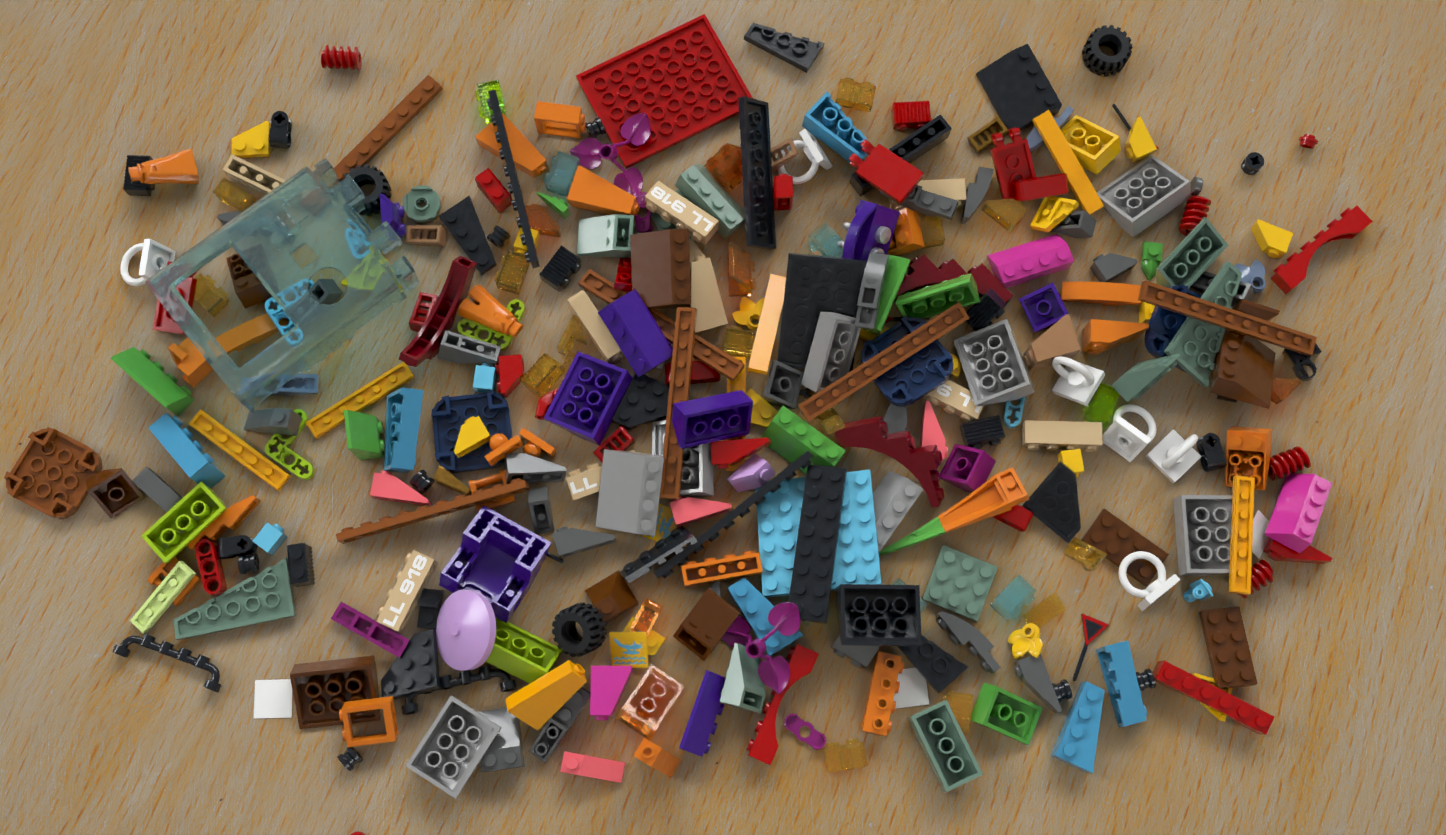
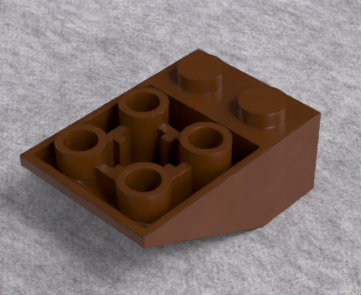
M262 244L226 258L235 293L245 309L280 293L277 280Z
M708 588L679 626L673 637L705 661L719 644L740 612Z

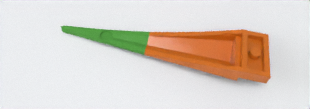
M1014 468L1007 469L991 477L983 485L935 519L879 552L880 556L1012 510L1011 507L1029 500L1028 494Z

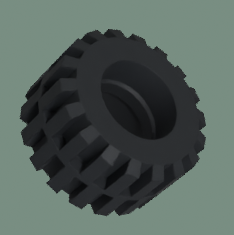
M1104 25L1101 29L1099 27L1096 28L1088 37L1082 50V59L1086 61L1085 66L1087 68L1090 67L1092 73L1095 71L1099 76L1101 74H1104V77L1109 76V74L1113 76L1117 72L1119 73L1127 63L1133 47L1130 43V37H1126L1127 33L1125 31L1121 32V28L1117 27L1115 29L1113 25L1107 28ZM1099 46L1110 47L1115 55L1107 56L1103 54Z
M365 164L364 167L357 165V169H349L351 172L349 174L345 173L346 179L341 180L343 186H340L345 202L353 212H358L359 215L364 216L365 213L367 216H372V213H375V215L379 214L378 211L381 209L379 194H384L387 198H391L392 195L390 192L391 187L385 175L380 169L378 170L375 166L370 168L368 164ZM363 185H376L375 190L369 196H357L358 190Z
M577 603L561 610L555 616L556 621L552 623L554 627L552 634L555 635L553 639L559 644L557 647L563 649V653L570 654L571 657H581L596 650L605 641L606 637L604 635L607 634V629L604 626H606V621L603 622L602 618L604 616L602 613H598L599 610L596 607L592 608L591 604ZM576 622L583 630V637L577 632Z

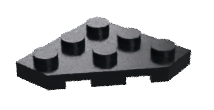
M635 373L612 418V422L631 430L639 425L649 424L666 417L669 385L647 375L638 377Z
M1060 461L1022 506L1031 511L1035 517L1069 543L1081 529L1076 473Z
M431 629L415 633L400 658L397 657L381 680L382 697L393 696L394 699L440 688L435 630Z

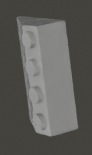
M1151 154L1098 191L1097 194L1104 208L1118 225L1135 237L1190 198L1191 185L1188 179Z
M1007 319L953 340L976 406L1017 400L1035 393L1013 329Z
M666 420L652 422V454L663 456ZM711 442L684 448L680 496L684 498L714 496V465L711 464Z
M604 449L595 527L655 536L664 463L662 455Z
M1180 495L1173 499L1179 576L1229 575L1232 495Z
M450 696L406 764V767L457 799L501 727L458 698Z

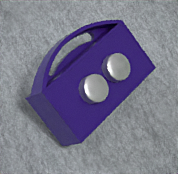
M860 200V203L856 206V215L852 222L843 223V228L848 230L845 241H838L837 246L843 248L842 258L866 260L867 264L870 252L887 255L900 212Z

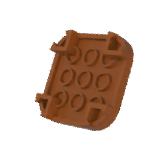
M47 427L46 429L32 432L28 436L31 440L10 473L6 471L4 479H6L7 493L48 516L57 519L68 518L77 512L88 495L86 480L101 472L102 459L94 449L56 429Z

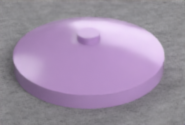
M458 590L445 600L439 611L436 627L437 646L443 660L453 669L461 671L474 670L488 659L493 649L496 638V619L490 602L483 594L475 590Z

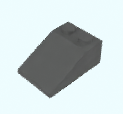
M507 708L479 711V713L501 727L480 761L481 772L525 767L520 719L509 713Z

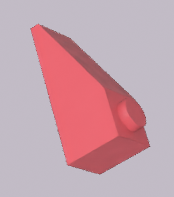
M925 401L922 412L920 447L937 445L938 450L942 453L943 462L944 458L948 456V446H945L946 440L930 401Z
M374 472L370 492L372 498L422 506L428 505L431 507L432 503L427 498L392 475V472Z
M680 496V500L672 499L673 502L669 503L676 528L732 511V505L729 503L691 497L684 498Z
M564 751L560 772L622 783L625 762Z

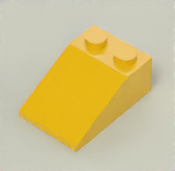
M1075 115L1060 129L1080 165L1096 175L1121 152L1118 135L1078 115Z

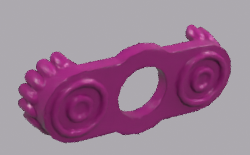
M641 192L637 196V202L640 205L639 210L646 208L645 195L647 193ZM648 209L647 215L643 218L635 215L636 228L639 233L653 231L654 227L651 225L652 212Z
M794 713L786 716L784 726L795 734L800 741L806 742L816 750L824 748L827 742L826 736L814 729L811 723L803 721ZM802 726H808L811 730L810 735L806 738L801 737L799 734V729Z

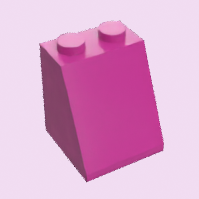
M591 666L590 715L595 717L596 721H608V717L614 716L633 675L632 666Z

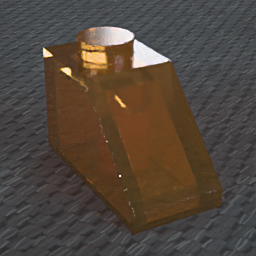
M538 204L525 206L531 229L539 231L540 235L561 237L560 227L544 207Z

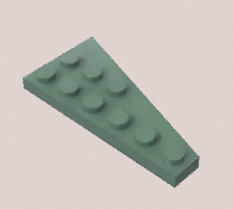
M1225 262L1200 299L1232 309V299L1237 293L1242 273L1230 262ZM1187 317L1164 352L1168 356L1180 354L1181 356L1175 360L1178 365L1201 386L1208 387L1210 371L1214 369L1215 364L1213 361L1216 353L1219 352L1225 329Z
M288 558L282 559L274 566L264 569L263 572L244 580L218 597L212 598L200 607L194 608L174 619L176 640L295 617L296 611L292 585H290Z

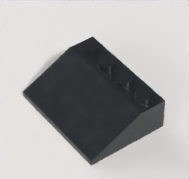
M1028 44L1010 51L976 73L994 109L1007 129L1016 127L1021 131L1034 125L1032 119L1048 110L1052 116L1058 114L1062 106Z
M840 584L836 587V611L842 646H922L919 585Z

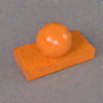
M522 428L519 432L520 437L527 441L523 447V453L537 458L541 455V452L551 458L556 454L554 447L525 428Z
M495 434L489 441L490 448L493 451L484 457L493 466L505 458L506 454H511L523 446V443L518 435L508 440L503 434Z

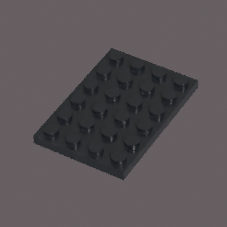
M799 253L788 254L777 361L792 368L805 369L820 312H835L856 318L858 297L866 260ZM855 352L853 355L849 372L853 370Z

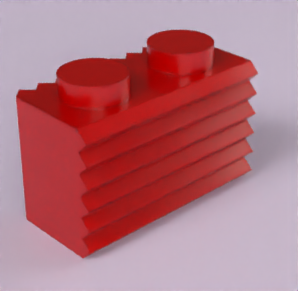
M929 101L894 102L892 104L893 129H898L901 132L907 131L910 128L918 130L931 121Z
M489 168L475 177L478 188L484 193V196H486L498 213L512 205L511 195Z
M779 174L774 177L773 197L775 211L792 209L794 199L793 177L788 174Z

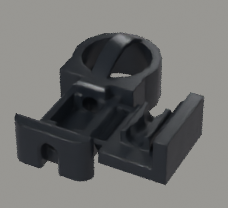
M1315 343L1313 354L1315 353L1318 356L1322 351ZM1288 349L1283 350L1282 354L1287 353L1294 366L1292 369L1299 380L1309 381L1315 376L1317 368L1310 360L1311 356ZM1303 365H1307L1312 369V376H1308Z

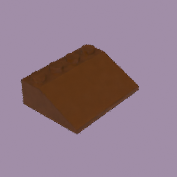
M668 229L630 235L632 291L636 289L648 309L690 308L689 230Z
M1225 329L1219 352L1216 353L1210 393L1269 409L1276 353L1258 339Z
M374 655L294 664L290 672L300 729L342 725L344 723L340 721L339 710L345 702L379 698L378 676ZM380 709L350 713L351 722L359 723L380 720Z

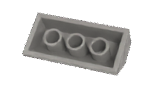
M820 312L801 382L802 385L814 392H819L849 372L861 328L855 327L856 318L835 312Z
M888 471L873 493L879 552L923 490V488L910 479Z

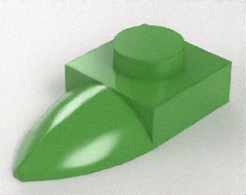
M539 192L536 193L542 201L564 219L570 214L569 205L563 199H557L555 196L552 198Z
M1144 241L1142 244L1141 265L1148 280L1155 276L1156 269L1162 261L1163 243Z

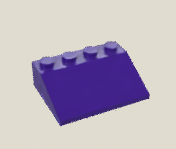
M578 351L544 419L584 440L600 446L633 377L625 369Z

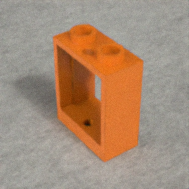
M537 101L534 121L538 133L581 139L582 133L586 132L585 114H582L581 107Z
M393 696L348 701L339 710L340 721L344 723L342 737L344 741L346 740L347 747L394 742L397 740L399 731ZM383 709L386 733L354 737L350 713Z

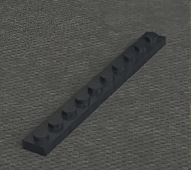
M496 90L488 91L490 98L486 100L489 110L493 109L494 115L490 116L493 126H497L498 132H495L497 143L502 145L499 152L501 160L505 159L506 165L503 166L505 176H509L511 181L507 185L510 194H514L515 199L512 200L514 211H518L519 217H516L518 228L523 230V234L520 237L522 245L527 246L528 251L524 252L527 263L531 262L532 268L540 267L498 96Z
M809 451L804 453L696 538L698 542L693 545L690 543L682 552L668 560L654 572L657 578L663 577L665 579L673 573L672 568L675 565L682 566L689 560L687 558L689 554L694 552L696 555L704 548L703 543L707 540L712 542L720 536L718 532L722 528H725V530L729 529L735 524L733 520L736 517L740 516L743 518L750 512V506L754 503L758 506L766 499L764 495L769 491L773 494L781 488L780 483L786 479L788 482L797 475L795 473L800 467L805 469L812 463L810 460L813 458L812 454Z

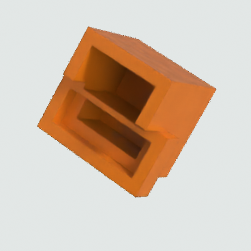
M189 336L178 346L173 343L168 347L177 368L184 373L182 379L193 388L216 368L212 355Z

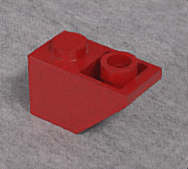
M522 354L498 356L499 362L496 363V373L500 374V381H497V390L501 392L503 398H507L525 378Z

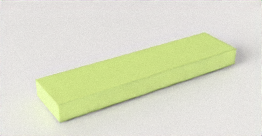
M179 561L130 622L143 634H147L196 573L185 562Z

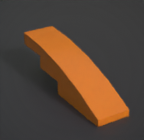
M1062 282L1061 300L1062 302L1082 301L1083 304L1102 303L1103 306L1141 305V301L1138 300L1141 285L1109 282Z
M266 313L207 342L215 357L220 360L235 350L239 352L254 342L258 344L279 330ZM286 318L279 320L280 326H287L289 324Z
M252 495L230 506L187 546L195 551V545L201 539L208 540L210 538L217 541L216 539L220 538L228 527L236 531L261 500Z

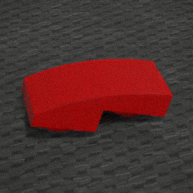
M620 258L614 289L632 291L631 258Z

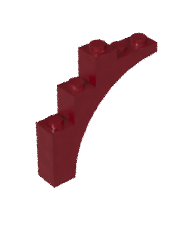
M923 254L920 258L916 256L911 260L909 273L905 275L894 303L898 296L904 295L907 292H913L926 286L955 279L961 275H967V273L972 274L977 284L979 298L990 288L1006 303L1011 300L1013 295L983 263L978 267L974 265L968 272L954 259L949 262H943L937 268Z
M461 255L452 261L447 279L434 308L415 338L400 353L399 360L409 366L417 367L425 359L431 360L439 353L445 330L449 331L453 327L457 310L468 296L477 266L476 262Z
M883 416L840 423L834 429L838 446L841 448H867L897 460L920 482L928 496L931 507L940 506L944 499V490L940 488L938 482L940 480L939 472L935 470L938 469L942 462V453L938 450L937 445L914 448L915 440L909 430L887 434L888 425L884 422Z

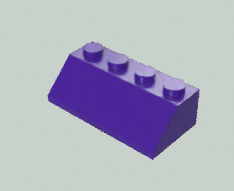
M636 289L613 301L598 312L638 377L648 373L672 357L673 348Z
M742 390L673 403L672 423L679 447L682 449L748 435L753 401Z
M706 670L679 749L701 757L704 753L708 754L711 742H708L710 734H715L718 723H715L716 716H721L725 705L720 702L725 677Z

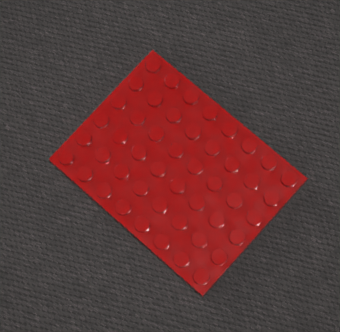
M705 14L576 75V80L596 116L602 121L612 145L627 140L621 135L622 125L627 119L639 113H646L648 115L651 128L649 140L640 146L633 145L630 141L629 144L617 147L618 156L625 169L738 115V98L743 96L753 98Z

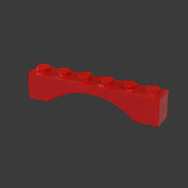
M1355 206L1352 210L1348 207L1340 214L1342 218L1339 221L1335 218L1327 225L1329 228L1327 231L1321 230L1313 237L1315 239L1314 242L1308 241L1300 248L1302 252L1299 254L1293 253L1286 259L1288 263L1285 266L1281 263L1273 270L1275 274L1270 279L1285 295L1306 278L1310 259L1319 247L1335 240L1353 239L1373 222L1358 206Z
M799 644L795 648L791 647L787 658L790 659L788 663L790 667L788 684L779 694L772 689L771 695L774 697L771 703L767 702L762 713L766 715L763 722L758 721L754 730L757 732L755 740L750 739L746 749L749 751L748 756L769 766L771 765L779 747L775 723L780 702L787 690L795 682L811 673L819 653Z
M1165 660L1158 661L1153 671L1155 682L1209 706L1259 735H1267L1274 716Z

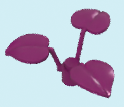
M639 113L624 122L621 128V135L627 139L626 141L614 143L611 146L609 144L602 145L595 138H587L570 149V154L578 164L587 169L599 167L602 162L601 158L612 161L623 172L616 175L613 184L637 199V196L643 189V176L635 167L625 170L616 161L618 156L617 147L629 144L630 141L633 145L640 146L649 140L651 128L648 115L646 113Z
M791 602L780 603L770 610L768 621L775 628L764 638L752 641V636L749 635L751 630L750 624L740 616L735 619L722 638L733 648L735 643L746 646V654L750 658L768 659L763 660L759 664L758 675L765 685L772 688L778 694L788 684L790 678L789 664L781 656H776L772 659L770 655L763 653L766 651L765 641L777 630L784 636H790L795 634L800 628L801 618L798 606Z

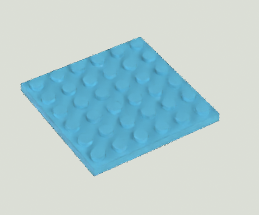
M870 470L847 472L831 591L836 590V587L840 584L882 585ZM806 477L792 478L788 482L786 479L780 483L781 488L773 494L769 491L764 495L766 499L756 506L760 560L763 571L761 573L762 592L764 597L790 594Z

